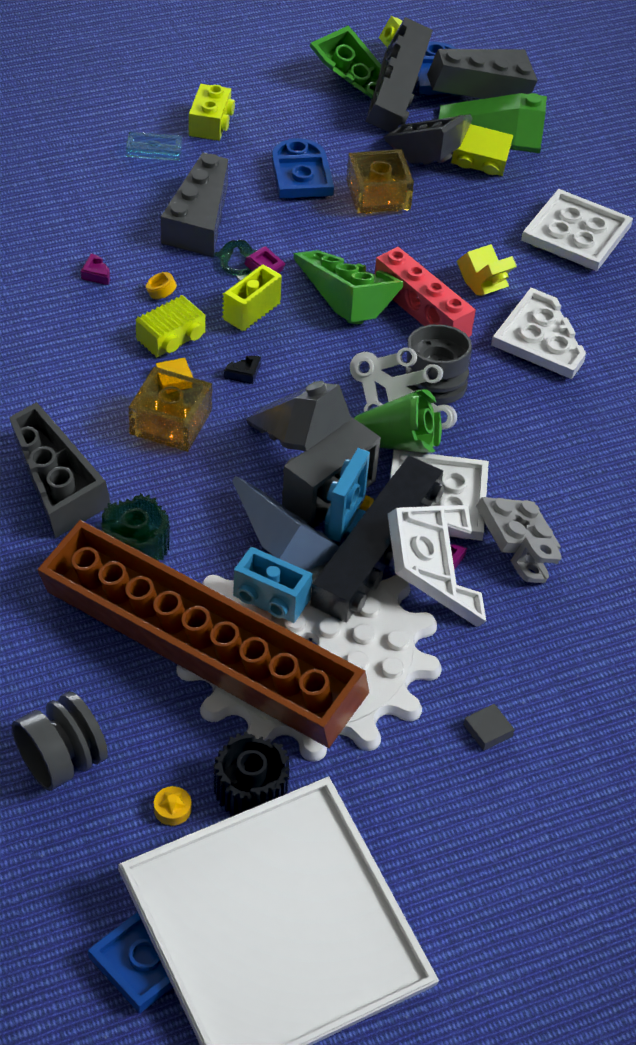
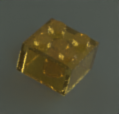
M402 149L348 153L346 180L357 214L411 209L414 181Z
M153 367L129 406V433L188 452L212 411V383Z

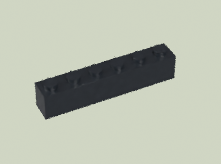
M410 455L407 456L312 583L310 606L345 623L348 622L354 612L359 613L362 610L370 589L376 590L382 580L385 568L387 566L391 568L394 565L388 513L395 508L431 506L433 502L438 503L445 489V486L441 484L442 469Z

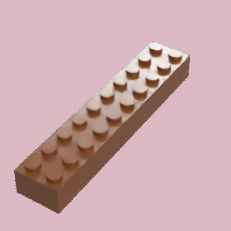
M82 520L78 521L37 569L48 593L327 748H330L370 693L364 669Z

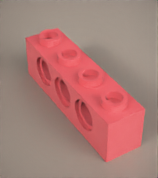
M399 247L376 257L375 274L376 271L381 270L403 281V288L392 300L423 326L431 324L447 325L461 330L468 337L472 335L476 309Z

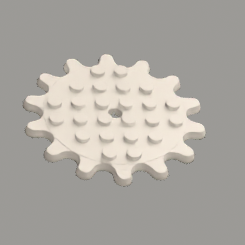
M327 563L315 567L313 569L307 570L308 572L313 573L312 583L315 581V579L318 577V575L321 573V571L324 569ZM209 575L204 579L202 584L307 640L312 638V641L318 646L366 671L370 693L339 734L351 738L360 749L371 751L379 747L381 735L376 727V722L380 717L393 715L404 721H415L420 718L422 706L419 700L407 690V687L415 680H435L442 672L441 664L435 656L425 654L415 647L418 640L432 636L436 632L437 622L430 613L408 612L400 606L401 601L409 595L411 589L409 582L400 576L395 575L382 580L376 590L370 589L362 610L359 613L354 612L347 623L310 606L311 600L296 622L292 623L286 619L277 618L266 610L252 604H246L239 598L234 597V580H227L217 575ZM177 665V674L182 680L206 681ZM208 682L213 688V693L204 700L200 707V714L205 720L218 722L227 716L237 715L247 721V732L254 735L256 739L263 737L264 741L270 739L272 743L276 737L288 735L298 741L300 753L304 759L315 762L325 757L327 747Z

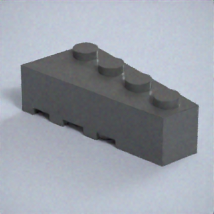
M406 17L404 18L385 51L365 122L389 133L398 128L399 125L405 124L409 112L406 110L409 108L414 97L412 92L419 78L418 74L433 32L432 29Z
M438 49L427 73L433 91L482 99L518 93L530 94L538 81L525 49Z
M202 152L161 215L162 244L214 257L218 229L221 223L222 209L224 208L228 187L227 158Z
M37 402L9 417L16 443L55 538L71 530L79 520L86 521L111 506L106 481Z

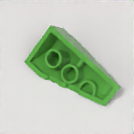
M349 25L310 43L311 49L328 68L372 99L381 64Z
M518 93L440 105L439 119L471 114L473 118L472 125L513 135L510 149L540 153L547 96H540L536 93Z
M319 250L294 253L293 259L334 312L345 318L350 324H362L364 320L376 319L403 288V281L387 272L379 270L376 271V274L366 272L365 265L344 263V258Z

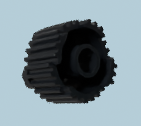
M246 731L242 736L237 733L236 738L229 737L227 746H223V751L219 750L214 764V794H216V800H220L219 805L221 807L225 806L226 812L229 811L230 817L287 794L290 768L289 756H287V750H283V744L275 742L271 744L270 739L264 741L263 737L256 739L254 735L248 734Z

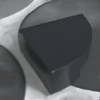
M246 356V360L229 363L224 369V378L253 384L261 365V356Z

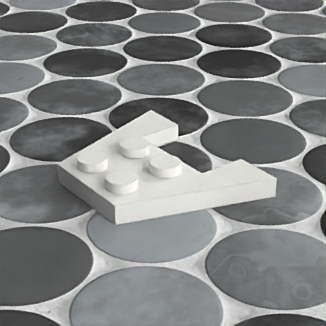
M468 505L395 508L388 513L395 574L476 627L485 623L486 616L482 593L456 584L449 534L464 539L472 532Z

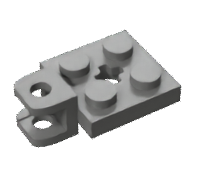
M481 497L476 508L500 551L515 553L510 561L524 581L545 583L549 578V573L543 563L558 564L561 560V553L559 551L561 546L542 516L539 507L535 502L528 500Z

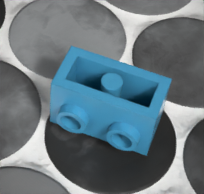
M250 547L234 569L233 596L246 604H252L266 610L277 618H283L295 623L311 600L313 573L254 547Z

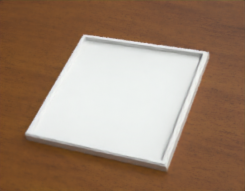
M329 776L118 865L120 875L200 1045H313L436 986L439 982Z

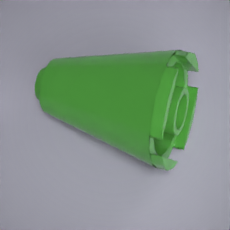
M426 389L409 393L358 414L354 418L381 437L379 448L433 453L436 451L433 447L439 446L441 442L440 412L434 413L431 403L437 402L433 394Z

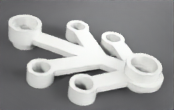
M402 348L396 354L377 358L370 352H361L355 355L350 363V372L353 378L363 384L367 402L364 412L370 410L373 404L377 406L383 405L378 400L375 381L386 388L388 402L414 392L408 386L424 382H439L443 377L442 368L435 364H429L424 370L395 377L382 371L397 365L406 367L414 365L417 361V354L411 348ZM406 351H409L412 355L409 363H404L402 360V355ZM366 361L369 363L370 369L367 373H362L360 365ZM431 368H436L438 371V376L434 380L428 377V371ZM431 403L434 413L441 411L447 413V421L441 423L442 430L452 428L457 421L455 409L449 405L437 406Z

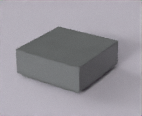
M495 704L465 717L463 724L483 751L513 737L515 731Z

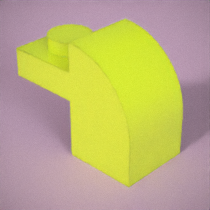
M492 244L469 251L457 260L464 281L479 296L509 287L506 280L509 278L508 273L517 267L513 256L498 260Z

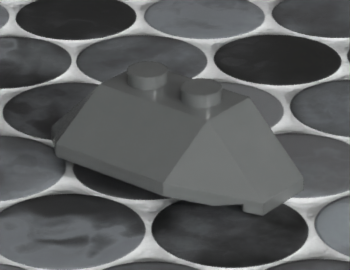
M471 114L402 124L384 136V139L410 163L422 162L423 165L433 161L442 163L452 157L451 153L461 146L473 118Z

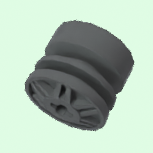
M431 324L413 331L408 338L407 348H411L416 352L417 361L410 367L405 366V374L424 370L427 365L435 364L442 368L443 377L437 383L424 382L408 387L413 391L429 390L436 399L437 403L434 404L444 405L462 398L468 387V367L472 352L470 338L461 330L447 325ZM407 351V363H409L412 355ZM431 368L428 371V377L431 380L437 378V369Z
M70 691L61 695L58 701L52 700L47 703L45 707L46 716L39 710H33L13 721L11 725L12 734L23 761L37 782L48 791H52L72 780L74 777L73 765L79 771L86 772L91 768L92 764L98 765L108 757L106 741L97 720L84 701L77 694Z

